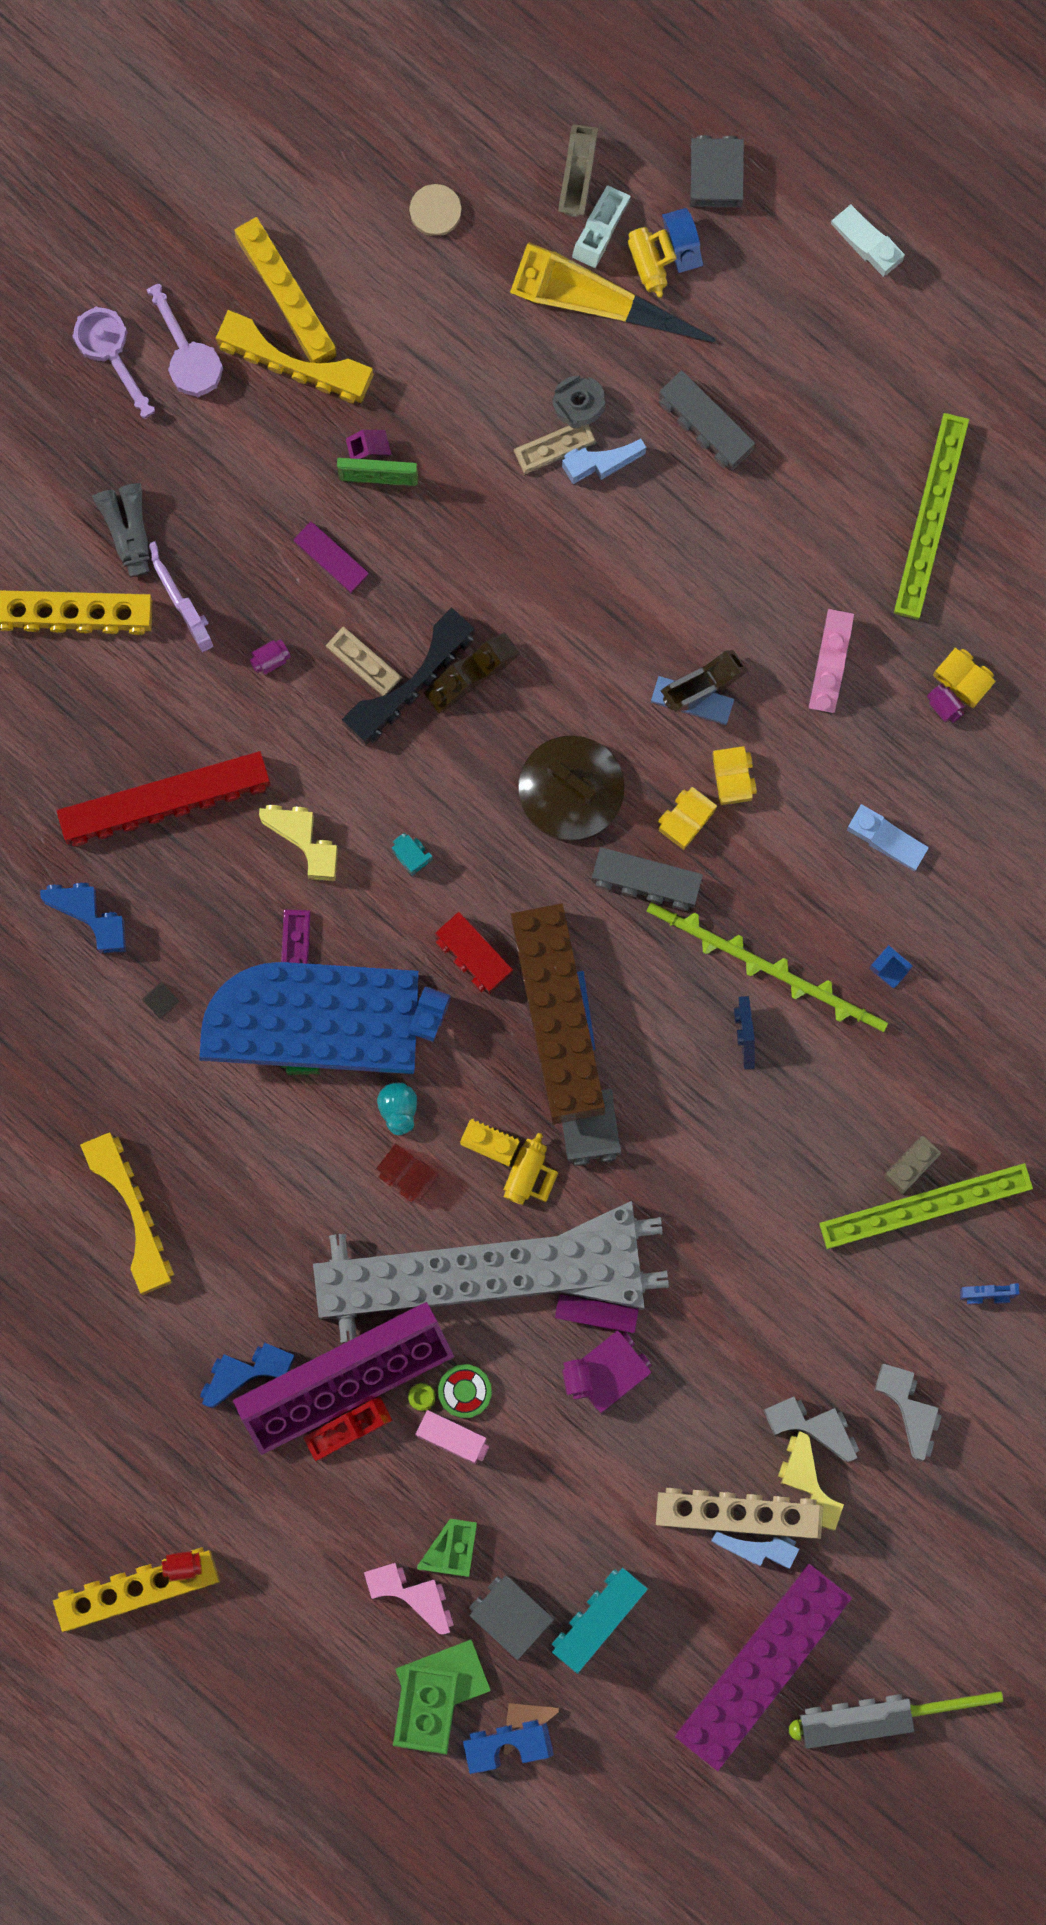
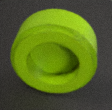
M421 1383L411 1388L408 1400L415 1410L427 1411L433 1407L436 1396L434 1390L429 1385Z

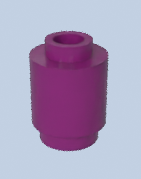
M281 639L276 642L272 640L251 652L253 658L250 659V663L256 673L261 672L263 675H266L286 664V660L291 658Z
M943 683L927 695V698L930 700V706L945 723L949 720L954 723L964 715L962 709L965 705L950 687L946 688Z
M585 1359L564 1362L562 1373L567 1396L573 1395V1400L589 1397V1391L594 1389L589 1365L585 1364Z

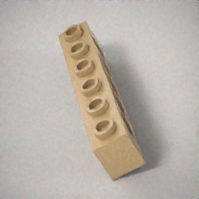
M666 1488V1493L658 1492L656 1525L821 1539L823 1506L816 1505L817 1500L800 1498L799 1504L789 1503V1497L773 1496V1501H762L763 1495L746 1494V1499H736V1493L720 1492L719 1497L709 1496V1491L693 1490L692 1495L682 1494V1489ZM685 1501H689L692 1504V1512L688 1516H683L680 1513V1506ZM716 1503L719 1507V1514L711 1519L708 1517L706 1510L710 1504ZM742 1505L746 1509V1516L744 1519L737 1521L733 1516V1511L737 1506ZM766 1507L773 1511V1518L768 1523H764L760 1518L761 1511ZM796 1509L800 1513V1520L797 1524L790 1525L787 1521V1515L791 1510Z

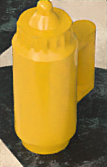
M647 227L633 230L628 234V245L641 282L645 285L648 292H655L657 297L661 298L663 296L662 290L667 286V274L664 266L677 259L667 229L660 230L655 234L649 232ZM658 239L661 243L665 255V258L662 260L655 241H657Z
M538 1133L532 1140L527 1139L520 1148L503 1189L505 1191L503 1196L505 1199L523 1205L524 1201L529 1199V1196L547 1202L558 1172L543 1166L547 1146L542 1143V1133ZM540 1170L547 1172L537 1194L532 1189Z

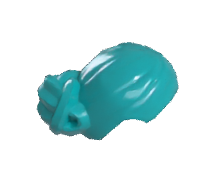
M405 1083L386 1085L379 1092L377 1098L378 1109L386 1121L388 1129L394 1135L402 1136L414 1128L413 1117L417 1107V1096L413 1089Z

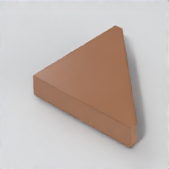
M508 1703L506 1725H512L513 1729L523 1727V1722L538 1719L539 1724L546 1723L558 1713L559 1708ZM504 1744L503 1754H509L516 1747L511 1744Z

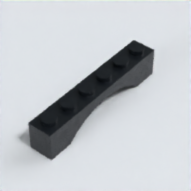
M451 607L433 626L432 641L428 654L414 676L400 688L387 695L359 701L344 716L342 725L364 746L369 742L375 743L382 736V729L388 723L392 725L398 720L402 714L400 710L406 704L411 706L419 698L420 694L418 692L424 686L429 687L438 678L436 673L442 667L447 669L456 660L455 654L461 648L465 650L475 640L473 637L475 635V628Z

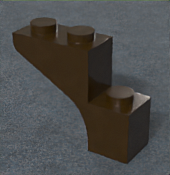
M506 633L500 634L487 640L471 656L452 664L424 694L440 714L482 681L506 668L520 652Z
M734 650L724 651L705 666L668 684L660 690L664 696L663 701L670 710L675 712L692 710L715 691L726 689L748 672V670Z

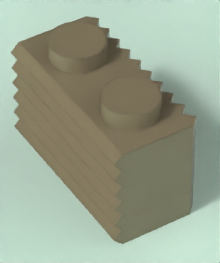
M920 1136L884 1174L885 1179L903 1195L936 1160L941 1152L924 1136Z

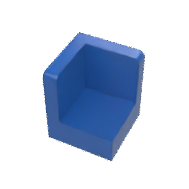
M888 945L869 969L891 988H895L913 966Z

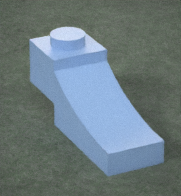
M639 439L626 446L608 451L588 452L585 447L581 450L576 448L564 456L562 468L572 484L593 472H596L600 480L646 454V446Z
M862 804L847 828L848 832L868 842L869 846L913 871H916L929 848Z
M716 1531L711 1540L716 1545L757 1566H761L766 1557L790 1569L799 1551L798 1548L794 1547L796 1541L786 1536H781L780 1539L773 1537L771 1542H749L735 1539Z

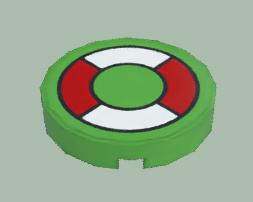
M469 1364L457 1365L449 1369L442 1376L438 1386L439 1400L443 1408L451 1415L459 1418H472L481 1414L488 1406L492 1396L491 1383L487 1375L478 1367Z

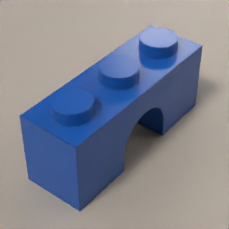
M538 1719L523 1722L522 1728L513 1729L512 1725H506L496 1728L497 1733L486 1735V1730L470 1733V1738L463 1741L470 1774L500 1767L499 1752L504 1744H511L519 1750L522 1763L553 1756L547 1722L539 1724Z

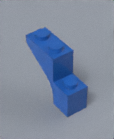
M75 883L73 888H63V885H48L47 890H40L41 899L47 906L84 922L92 928L99 953L126 952L123 917L118 916L115 912L102 913V917L97 918L96 890L93 886L89 887V883Z
M265 1342L263 1347H257L253 1355L252 1361L256 1362L254 1367L224 1354L222 1359L217 1358L213 1365L211 1373L215 1375L211 1384L206 1382L201 1392L200 1398L204 1399L202 1404L209 1408H214L254 1378L262 1376L277 1378L289 1372L295 1356Z

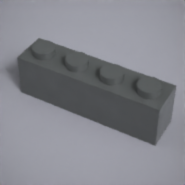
M682 370L659 391L660 406L667 413L672 411L679 418L677 420L679 425L687 432L691 430L697 436L695 438L697 443L703 449L707 450L709 448L715 454L714 459L721 467L725 468L727 466L732 471L754 450L755 442Z
M600 847L591 882H595V886L600 889L611 890V887L621 889V893L626 896L637 897V894L647 896V900L650 902L662 904L663 901L673 903V908L688 911V908L694 909L703 874Z

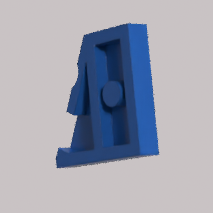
M1019 1284L960 1288V1300H967V1304H983V1299H994L995 1304L1010 1303V1298H1015L1019 1295Z

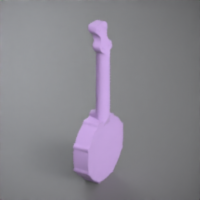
M156 284L148 288L147 293L153 296V304L158 306L179 347L178 350L174 351L170 361L169 374L178 392L200 397L217 388L222 376L223 366L213 347L201 343L192 342L189 344L166 301V294L161 293L162 286Z
M94 307L78 316L72 337L83 356L103 362L109 359L135 401V408L141 410V417L147 418L155 413L154 407L148 405L149 399L143 396L118 353L123 351L127 329L121 318L117 315V312L106 308Z
M156 541L150 543L149 548L151 549V560L153 561L154 568L175 607L181 612L198 647L202 652L214 647L204 627L208 624L207 619L204 615L199 617L189 598H182L167 568L160 562Z

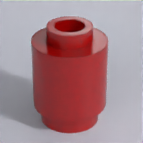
M188 1551L166 1555V1560L161 1561L163 1577H169L170 1582L196 1578V1575L202 1574L200 1553Z

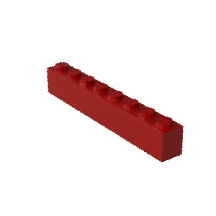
M261 751L65 807L56 810L65 842L67 845L72 844L75 847L88 843L87 839L98 836V839L108 838L113 835V831L123 829L124 832L139 828L138 824L149 821V824L162 822L165 820L164 817L174 814L175 817L183 816L190 813L189 809L199 806L200 809L211 808L216 805L215 802L223 799L226 802L235 801L241 798V794L251 792L252 795L266 791V787L271 786Z

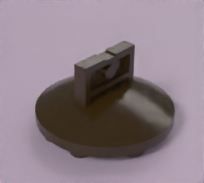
M574 735L561 736L543 743L531 753L520 773L519 798L525 815L538 830L555 839L579 841L599 834L614 821L623 803L624 778L617 760L603 745L586 737Z

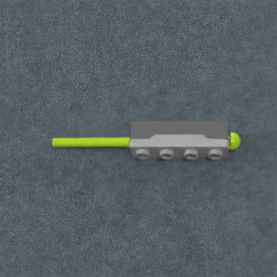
M1000 1691L913 1706L910 1704L909 1699H902V1694L886 1696V1702L875 1703V1698L860 1700L859 1706L848 1707L847 1702L832 1705V1710L822 1712L821 1707L805 1709L804 1715H799L800 1720H794L790 1724L789 1734L798 1741H801V1735H803L804 1747L807 1749L914 1732L912 1717L1003 1702V1696Z

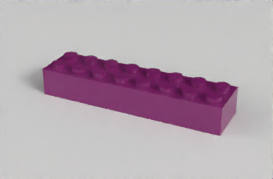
M425 1302L234 1399L233 1402L260 1455H263L453 1358L454 1355L428 1303Z
M807 1564L674 1737L716 1771H719L852 1597L812 1565Z

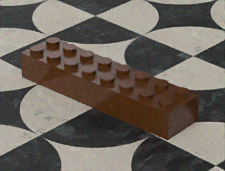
M563 903L510 913L552 1125L605 1115V1105Z

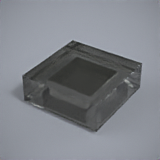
M162 982L142 999L160 1020L180 1003Z

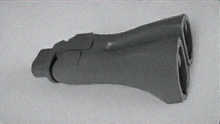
M141 483L128 484L118 488L125 509L128 528H125L115 490L103 491L92 496L95 505L109 527L117 553L123 562V566L127 567L130 577L150 572L147 562L150 560L149 547L142 514Z

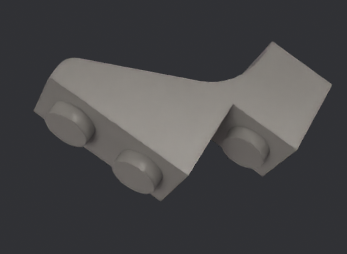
M882 1364L874 1391L890 1397L899 1406L911 1455L916 1460L924 1461L925 1456L930 1457L933 1450L934 1441H931L930 1438L932 1431H937L940 1424L941 1415L937 1414L939 1408L907 1399L908 1395H914L917 1380L913 1379L914 1372Z
M795 1397L763 1410L774 1435L789 1430L803 1431L843 1461L849 1462L857 1458L855 1453L859 1452L858 1446L853 1436L848 1438L844 1429L848 1427L843 1413H837L835 1408L807 1421L803 1417L807 1415L806 1409L802 1401H796Z

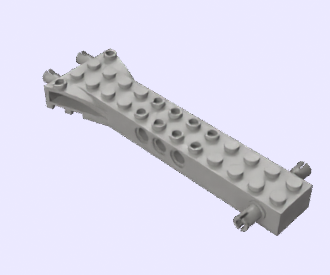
M632 1201L555 1237L360 1259L348 1258L346 1234H339V1246L337 1245V1236L330 1235L332 1260H329L330 1262L313 1264L318 1316L320 1320L338 1319L340 1343L348 1342V1331L350 1340L357 1337L355 1317L357 1315L410 1310L425 1302L428 1303L429 1307L565 1293L644 1310L643 1293H645V1290L669 1288L668 1280L657 1281V1279H666L668 1277L667 1270L643 1274V1271H640L636 1239H639V1236L661 1235L662 1226L650 1227L661 1225V1217L637 1220L634 1218Z

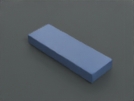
M659 676L651 703L667 707L660 690L674 682V680ZM713 693L692 710L680 712L727 725L734 699Z

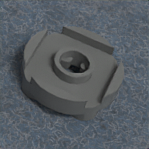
M572 376L563 380L557 386L553 399V407L557 417L574 429L596 421L605 412L606 408L602 386L590 377L585 379L580 378V376ZM576 397H578L579 399H586L584 400V403L581 405L574 404V399Z

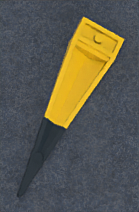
M532 243L527 244L510 293L536 303L626 321L709 342L716 341L715 337L555 251L552 252Z

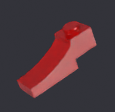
M378 1397L303 1438L316 1462L393 1420L381 1397Z

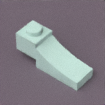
M607 185L589 216L586 227L575 244L572 258L596 268L629 203L630 195Z
M849 205L831 221L832 226L864 261L868 260L883 277L903 261L905 254L888 236L883 235L872 226L852 205Z

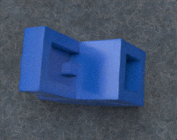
M684 208L662 214L664 227L667 229L677 257L675 265L678 273L702 267L700 241L693 218L688 209Z
M425 986L408 1033L434 1042L439 1026L442 1025L448 1009L451 995Z

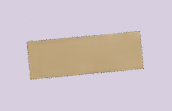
M589 425L578 429L567 426L515 448L514 453L525 475L564 458L573 449L581 450L584 447H591L596 444V440Z
M344 626L326 645L329 651L381 696L391 693L402 681V677Z

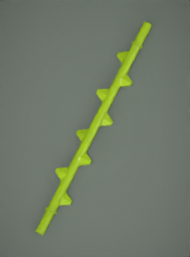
M652 902L646 911L670 923V926L674 925L701 939L703 953L708 954L714 949L719 948L746 962L748 976L751 977L762 970L790 984L792 998L797 999L807 993L835 1007L836 1020L839 1022L848 1016H852L858 1019V1022L862 1021L882 1032L885 1031L888 1022L866 1012L864 1008L862 1010L833 995L831 981L827 980L817 987L789 973L787 959L782 958L775 964H772L744 950L742 936L737 935L730 941H727L699 927V914L693 913L683 919L677 916V913L673 914Z

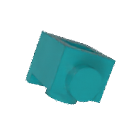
M403 833L393 841L395 845L392 847V852L411 876L433 861L432 855L429 852L426 855L423 854L426 849L417 838L412 840L409 835Z

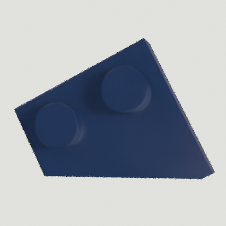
M749 996L738 997V1007L734 1008L735 1024L740 1023V1030H736L738 1046H742L744 1070L755 1069V1038Z

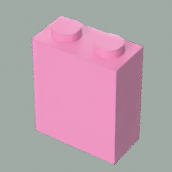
M429 1410L426 1411L416 1432L418 1438L473 1464H476L477 1460L483 1461L489 1449V1446L485 1444L487 1441L485 1437Z

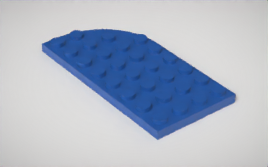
M289 962L265 963L245 969L226 981L209 1002L202 1021L199 1061L414 1074L416 1036L409 1034L408 1031L417 1009L419 971Z

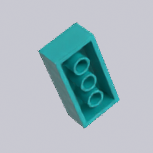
M621 1568L619 1572L614 1569L604 1580L607 1584L606 1588L602 1592L598 1590L594 1592L586 1602L590 1605L586 1612L583 1614L579 1611L569 1622L572 1629L567 1635L561 1632L551 1644L555 1647L552 1653L577 1674L648 1590L624 1568Z

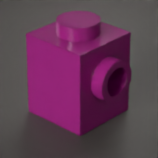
M363 429L346 438L350 459L380 461L391 455L385 430Z

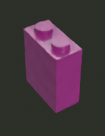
M617 1330L583 1357L585 1364L589 1365L594 1389L589 1391V1397L587 1398L600 1414L652 1373L649 1370L652 1364L643 1353L639 1356L632 1348L635 1343L626 1332L621 1334Z

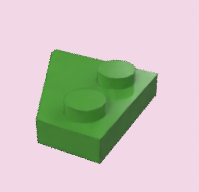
M449 1519L418 1564L417 1569L469 1577L477 1523Z

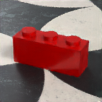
M457 912L435 932V936L438 939L435 942L436 945L445 954L449 951L456 958L453 963L462 973L466 971L470 973L474 978L471 982L481 993L485 990L490 995L513 974V969L460 912Z

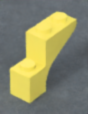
M266 805V809L260 808L259 816L262 824L299 847L305 853L308 860L309 879L335 881L337 845H332V841L317 840L316 844H312L313 812H308V808L293 807L292 811L282 810V807L278 805Z
M799 1431L797 1437L791 1436L787 1451L791 1452L788 1463L783 1461L778 1477L782 1478V1485L811 1494L810 1499L817 1500L816 1505L823 1506L822 1527L835 1531L844 1504L830 1499L820 1489L810 1438L807 1434Z

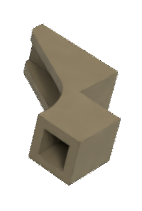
M572 125L558 212H564L565 215L575 217L585 213L598 128Z

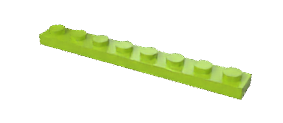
M947 413L943 414L893 614L916 620L920 618L969 422L967 418Z
M1024 1163L819 1223L827 1250L1032 1190L1033 1187L1026 1164Z

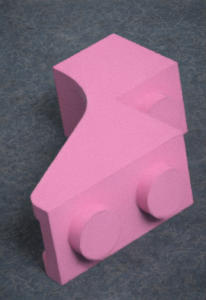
M828 609L809 702L810 709L835 713L854 618L852 613Z
M396 1563L364 1572L372 1599L381 1596L399 1597L405 1600L437 1633H450L449 1627L454 1626L450 1611H444L441 1601L446 1599L442 1584L436 1585L435 1580L403 1589L402 1584L407 1583L403 1567L397 1568Z

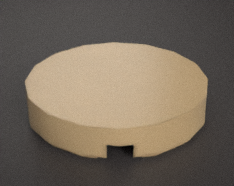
M432 184L424 186L411 199L409 210L412 223L417 230L425 235H446L454 230L460 221V200L455 192L445 185Z

